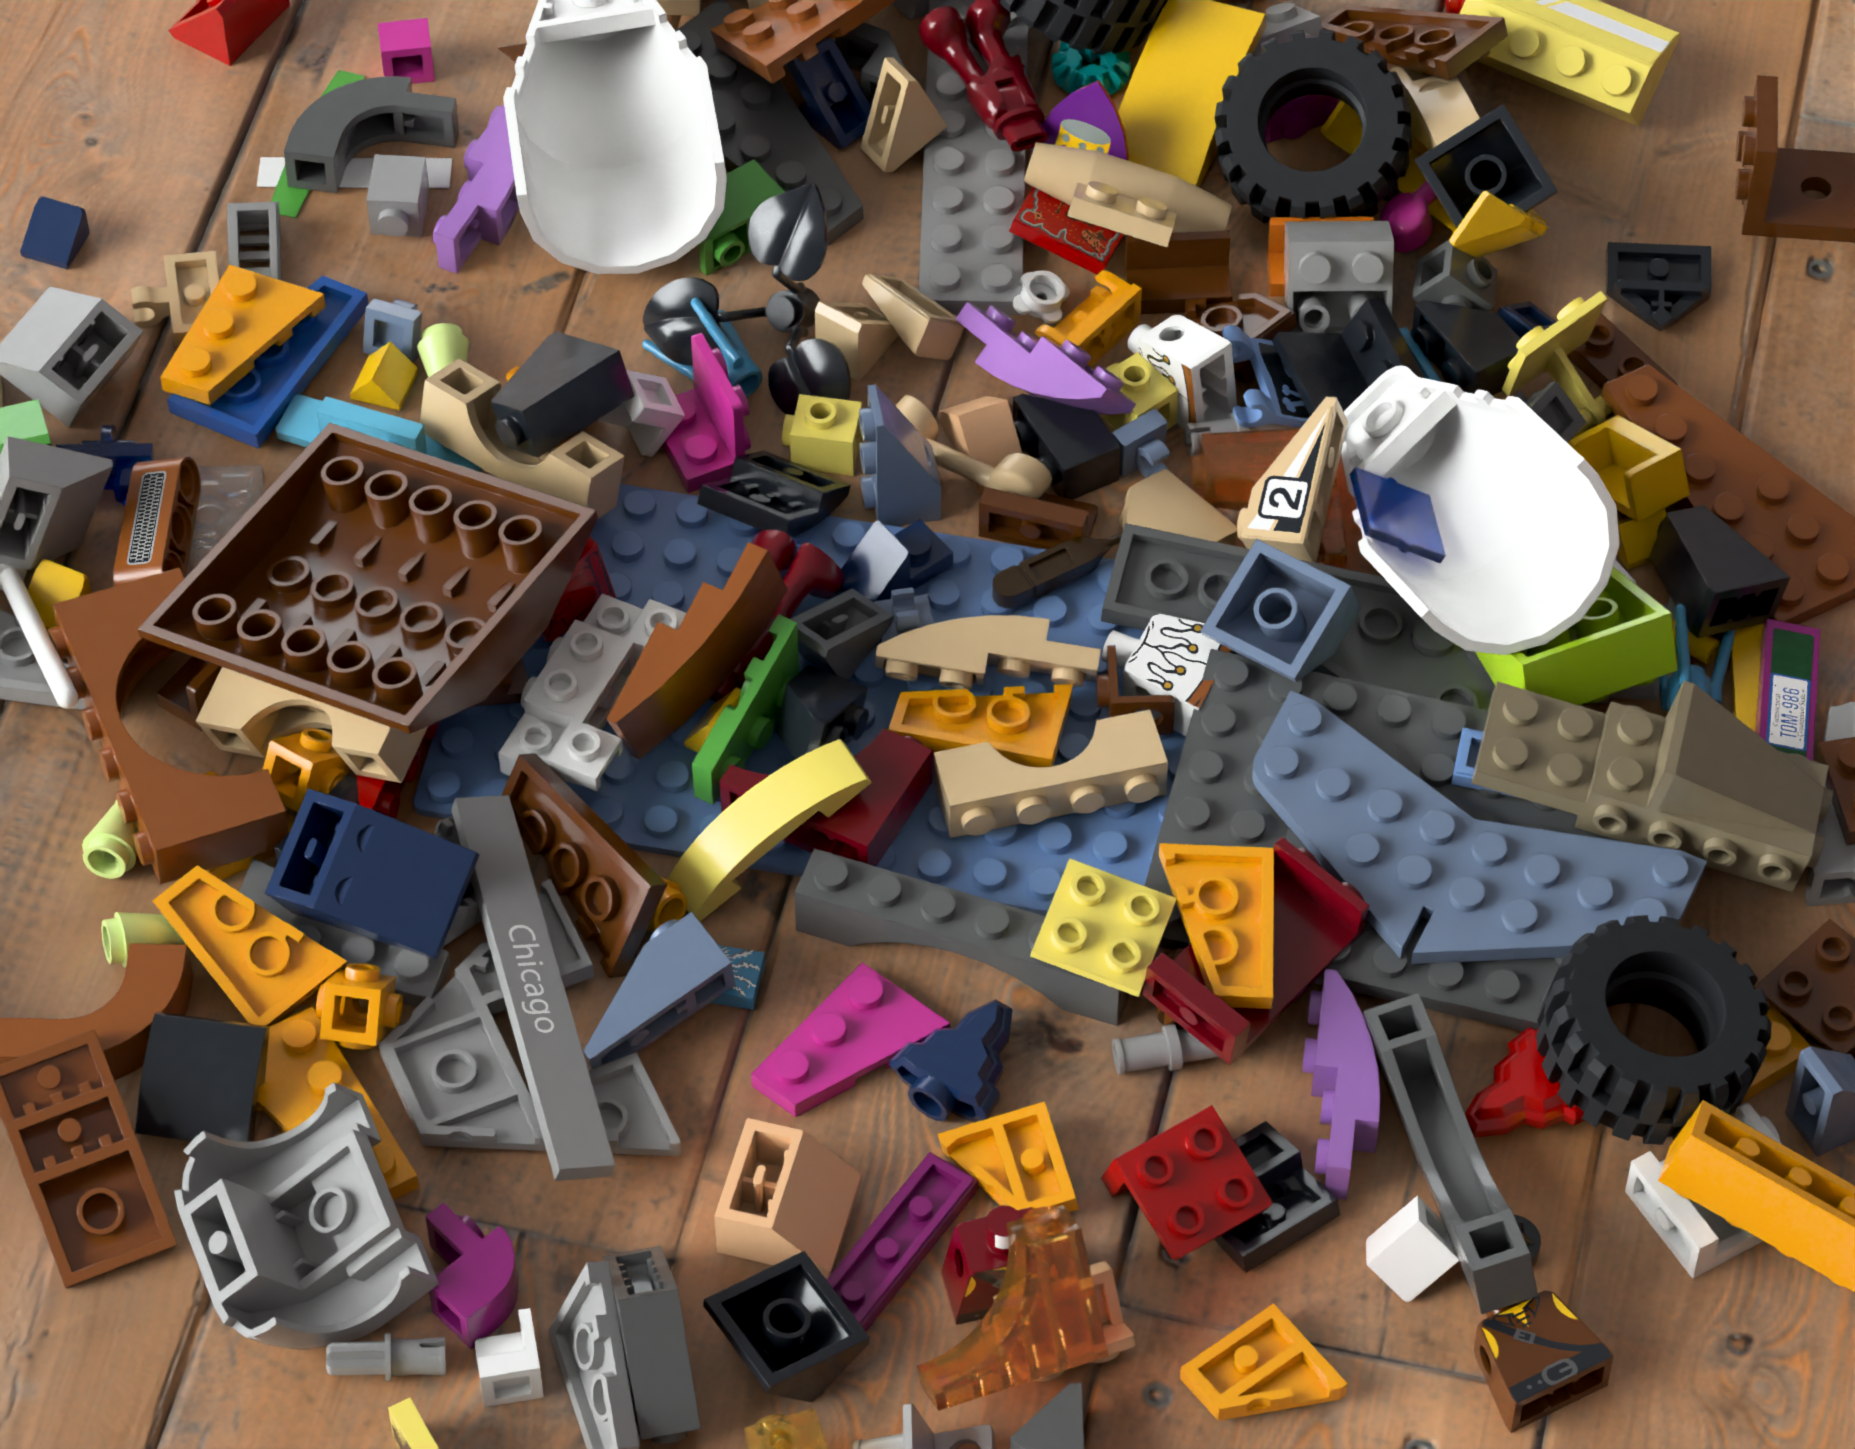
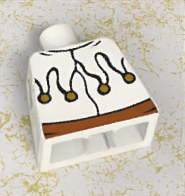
M1173 315L1154 328L1148 324H1142L1133 330L1128 339L1129 350L1134 354L1138 352L1179 390L1177 424L1183 430L1185 423H1200L1229 418L1234 406H1237L1232 344L1230 341L1182 315Z
M1164 614L1152 616L1140 639L1113 630L1105 642L1101 659L1106 662L1107 646L1116 645L1117 667L1124 669L1122 696L1172 695L1175 702L1173 730L1186 736L1193 710L1199 711L1215 681L1202 680L1210 649L1237 655L1239 653L1202 635L1201 629L1205 623ZM1142 709V711L1151 710L1155 720L1162 715L1153 709Z

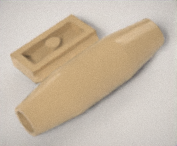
M1038 142L1035 143L1023 181L1070 205L1067 215L1069 217L1164 247L1168 246L1171 234L1175 232L1225 230L1232 204L1178 176L1099 151Z

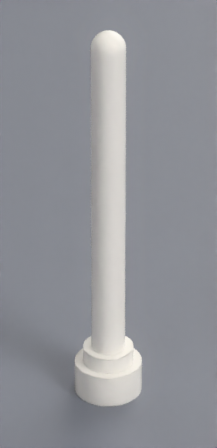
M0 564V590L4 591L58 705L65 709L74 707L78 702V693L23 582L27 569Z

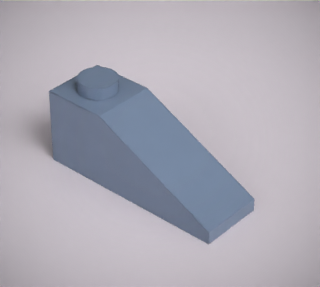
M692 912L679 921L673 919L665 922L653 932L650 941L644 944L583 1050L588 1070L639 1052L736 985L732 962Z

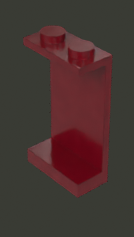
M1283 837L1274 844L1273 848L1274 929L1272 1009L1233 1008L1206 987L1191 943L1174 960L1162 952L1147 967L1142 995L1229 1065L1325 969H1328L1333 964V960L1350 943L1352 945L1363 934L1370 905L1364 901L1363 896L1354 886L1347 882L1338 881L1320 866L1312 853L1301 847L1296 848Z

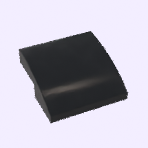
M763 450L735 457L731 477L701 484L697 504L759 530H779L791 537H795L808 531L829 516L847 498L851 485Z
M162 1012L155 1013L142 1070L135 1133L192 1141L202 1131H206L229 1140L241 1142L254 1141L258 1087L265 1083L270 1026Z
M1267 1121L1236 1138L1234 1141L1269 1195L1272 1204L1268 1210L1215 1239L1228 1256L1246 1273L1340 1216L1338 1198L1303 1168L1300 1151Z

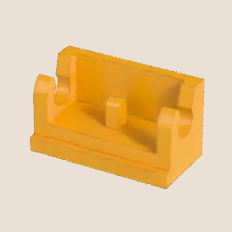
M1105 270L1097 274L1095 280L1101 285L1108 287L1112 293L1096 285L1090 290V295L1054 328L1043 324L1035 330V334L1041 338L1043 336L1062 346L1066 339L1078 345L1092 356L1087 364L1090 367L1140 323L1142 288L1134 283L1130 285L1115 274Z

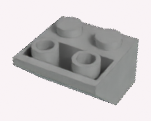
M1389 221L1285 222V307L1295 312L1297 327L1290 332L1341 333L1367 299H1383L1392 315L1394 238Z
M50 286L0 343V375L31 399H39L40 405L67 427H70L131 356L143 330L102 298Z
M7 436L0 454V564L31 570L36 568L42 559L51 561L80 548L112 470V460Z

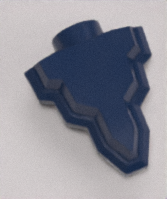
M995 999L968 1012L955 1028L935 1029L922 1043L908 1042L890 1060V1067L910 1087L908 1090L910 1101L922 1114L936 1121L946 1120L951 1112L974 1123L978 1120L988 1119L1000 1099V1093L995 1087L1003 1074V1065L999 1054L1009 1042L1013 1009Z

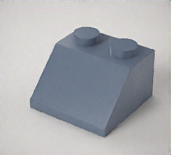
M1256 539L1202 627L1201 633L1215 642L1297 683L1334 655L1361 607L1351 585Z

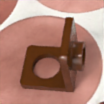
M1108 645L1106 674H1097V707H1108V718L1134 713L1142 709L1156 710L1162 714L1158 719L1154 720L1158 734L1169 735L1173 733L1174 697L1172 695L1119 696L1116 645Z

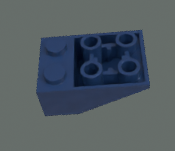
M308 789L265 894L293 914L438 959L480 854L357 803Z

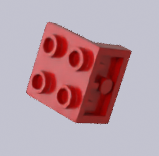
M1213 1105L1115 1158L1101 1177L1112 1197L1128 1189L1130 1190L1169 1256L1175 1261L1263 1213L1272 1204L1269 1195Z

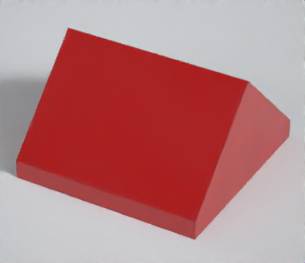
M198 0L168 31L175 39L231 66L290 6V0Z

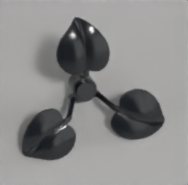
M806 184L768 198L755 209L750 218L748 239L753 255L762 264L774 265L772 276L788 289L774 293L768 300L766 307L718 313L719 293L716 287L704 279L686 277L674 280L661 287L651 297L645 308L643 324L648 336L666 357L676 363L689 366L693 365L691 336L702 333L711 349H720L691 306L693 298L701 300L720 328L719 322L767 317L769 323L776 330L781 332L792 331V335L785 345L788 357L774 362L768 372L769 390L779 409L785 414L795 415L799 394L849 400L851 389L850 371L841 350L833 343L820 338L804 340L797 346L800 339L808 335L807 328L815 325V309L820 301L818 295L813 290L805 287L800 281L808 280L818 272L827 251L828 230L826 211L821 193L816 184Z

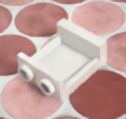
M1748 1102L1736 1108L1734 1118L1781 1144L1775 1126L1767 1117H1760ZM1651 1151L1631 1161L1625 1189L1626 1194L1692 1279L1763 1242V1240L1744 1229L1732 1226L1721 1216L1691 1199L1681 1197L1673 1189L1659 1182L1658 1179L1665 1160L1659 1162Z

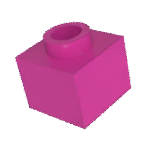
M428 18L378 23L384 77H411L412 84L434 82Z

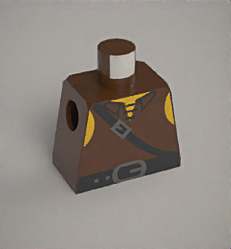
M1544 1290L1538 1293L1536 1297L1485 1313L1488 1318L1477 1325L1474 1344L1475 1358L1510 1433L1608 1386L1614 1355L1554 1292Z

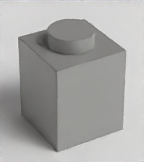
M375 154L366 199L371 234L393 237H422L430 192L426 157Z

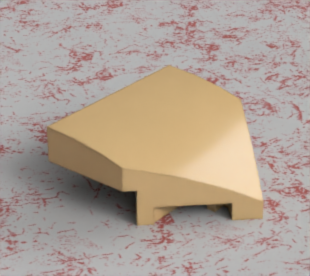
M1167 469L1150 475L1128 489L1125 505L1119 518V526H1122L1123 529L1125 523L1233 546H1235L1238 538L1237 526Z

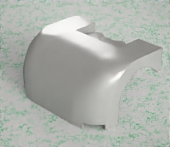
M334 1082L325 1089L323 1101L312 1116L290 1131L269 1139L252 1142L229 1140L202 1131L183 1150L189 1156L183 1172L182 1189L174 1191L178 1212L216 1312L224 1325L232 1327L246 1338L271 1346L298 1350L327 1347L331 1342H350L377 1330L439 1284L420 1236L405 1230L372 1149L381 1139L363 1094Z

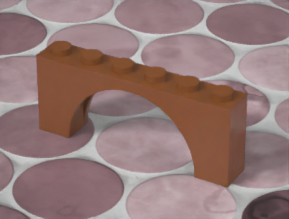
M180 567L53 604L56 627L48 629L50 638L60 658H67L70 668H66L78 693V700L83 698L87 708L82 709V717L91 741L100 739L104 749L99 750V758L104 775L108 782L117 780L121 790L116 792V799L125 824L134 822L138 832L133 834V839L142 866L152 864L160 885L182 878L197 865L204 870H209L274 850V847L288 834L286 809L268 769L254 773L228 776L205 775L181 770L165 764L143 750L133 740L121 721L125 704L135 685L154 665L177 651L141 638L137 629L185 579Z

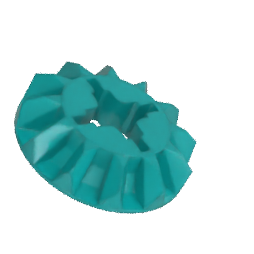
M1061 41L1058 52L1052 54V76L1057 85L1069 94L1100 80L1108 94L1112 95L1122 89L1130 78L1129 51L1119 54H1113L1112 52L1105 55L1093 54L1090 49L1079 51L1069 48L1067 43ZM1096 59H1100V66L1090 64L1087 67H1082L1083 60L1091 63Z

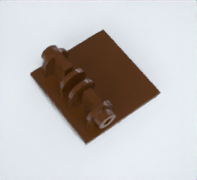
M1829 919L1762 979L1754 989H1762L1767 1001L1791 1019L1797 1029L1806 1031L1807 1037L1811 1040L1816 1039L1828 1050L1851 1054L1855 1059V938Z

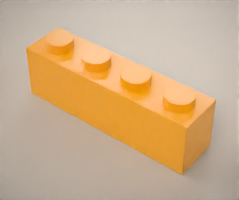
M1703 1100L1670 1145L1658 1181L1673 1189L1681 1197L1691 1199L1721 1216L1732 1226L1744 1229L1774 1246L1782 1254L1795 1258L1827 1276L1833 1283L1855 1292V1186Z

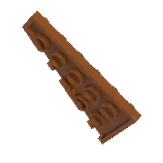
M767 0L768 2L752 10L741 9L730 13L724 18L723 24L710 29L716 48L773 84L785 76L783 65L796 58H799V61L806 62L819 53L817 43L823 38L843 37L896 0Z
M1647 364L1604 383L1601 397L1615 416L1619 415L1682 449L1690 495L1678 501L1682 508L1706 506L1791 577L1773 620L1798 625L1855 598V517L1651 365Z

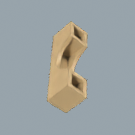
M460 358L425 379L420 423L424 424L425 435L497 478L594 509L597 512L598 519L617 506L625 457L623 454L584 431L561 446L552 448L538 458L507 448L497 434L495 427L497 419L490 402L501 390L499 381Z
M224 667L221 668L196 719V723L220 750L261 758L266 757L270 740L299 733L305 728L331 729L332 747L355 775L402 783L428 728L427 726L412 734H408Z
M1151 710L1096 720L1094 735L1085 750L1074 759L1051 767H1029L1017 764L1002 756L989 742L934 752V787L950 838L963 835L978 836L988 833L993 829L1018 824L1033 825L1048 818L1072 813L1087 814L1102 807L1127 802L1142 803L1154 797L1166 795L1168 761Z

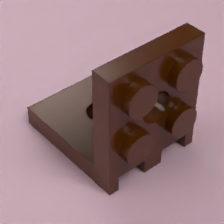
M1757 75L1754 96H1744L1742 127H1748L1747 131H1738L1735 158L1744 167V169H1738L1735 186V199L1742 200V204H1744L1742 235L1855 243V153L1778 148V77ZM1809 190L1819 191L1826 198L1811 199L1804 195L1803 192Z

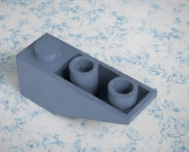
M876 384L867 385L868 408L859 409L863 441H868L860 443L863 474L869 475L860 477L864 508H874L876 521L879 520L884 525H909L919 519L923 522L941 520V484L932 445Z

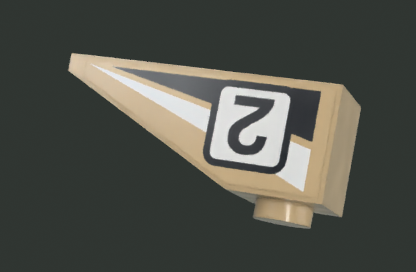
M1326 396L1252 488L1248 508L1241 509L1237 522L1238 538L1243 541L1246 549H1250L1255 540L1258 539L1296 559L1316 563L1348 425V420L1337 397Z

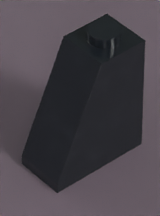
M555 331L541 343L490 402L497 419L495 424L497 434L506 447L538 458L627 402L635 395L620 350Z
M1704 505L1667 512L1658 527L1657 538L1649 556L1676 606L1679 604L1685 606L1688 629L1697 638L1764 624L1767 619L1773 620L1791 578Z

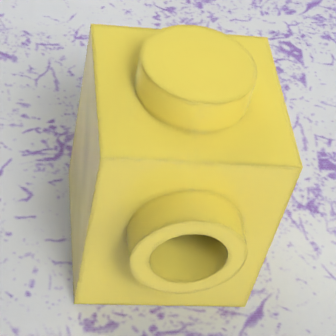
M1138 352L1121 363H1114L1106 368L1125 383L1120 391L1136 404L1131 413L1099 414L1114 429H1119L1154 408L1168 422L1167 429L1177 424L1179 390Z
M799 394L795 415L786 414L782 431V446L790 447L791 462L817 472L854 476L860 443L862 441L859 421V409L862 408V402Z

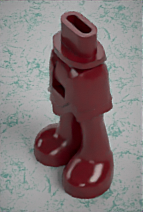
M976 0L970 5L965 15L964 23L957 9L951 6H943L932 10L920 23V38L927 49L946 61L963 81L967 89L966 100L988 128L994 130V134L999 140H1006L1014 152L1034 148L1036 142L1045 143L1048 139V134L1042 125L1045 121V116L1041 108H1039L1038 97L1028 78L1027 67L1022 64L1019 55L1012 58L1004 44L1003 37L1011 22V13L1001 5V0ZM967 40L988 65L989 69L986 74L973 56Z
M763 530L754 537L752 544L768 550L781 577L785 576L783 581L788 591L759 639L725 683L709 699L717 702L734 688L742 689L746 680L744 672L753 657L764 661L773 645V636L770 635L769 629L778 614L791 619L808 594L818 598L829 599L839 591L844 583V574L834 560L820 548L811 543L804 542L797 551L792 537L779 530Z

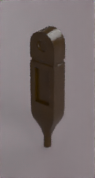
M1122 533L1108 539L1075 537L1020 562L1018 566L1013 565L1000 571L993 578L992 597L994 602L1003 608H1016L1032 601L1034 597L1038 598L1088 575L1098 567L1107 551L1112 546L1120 543Z

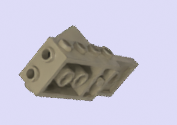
M1684 680L1666 717L1649 713L1638 706H1626L1612 701L1607 712L1602 713L1497 682L1492 693L1471 782L1478 786L1576 814L1575 828L1622 842L1681 850L1707 861L1706 867L1793 892L1806 866L1815 868L1819 861L1824 844V836L1816 834L1818 821L1822 823L1825 821L1833 796V790L1825 788L1828 765L1811 761L1800 754H1788L1776 750L1696 684Z

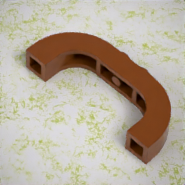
M130 943L125 977L120 989L108 1003L90 1014L70 1019L0 1017V1064L95 1029L113 1079L122 1078L136 1071L144 1065L154 1014L162 1012L186 1015L193 982V972L187 945Z

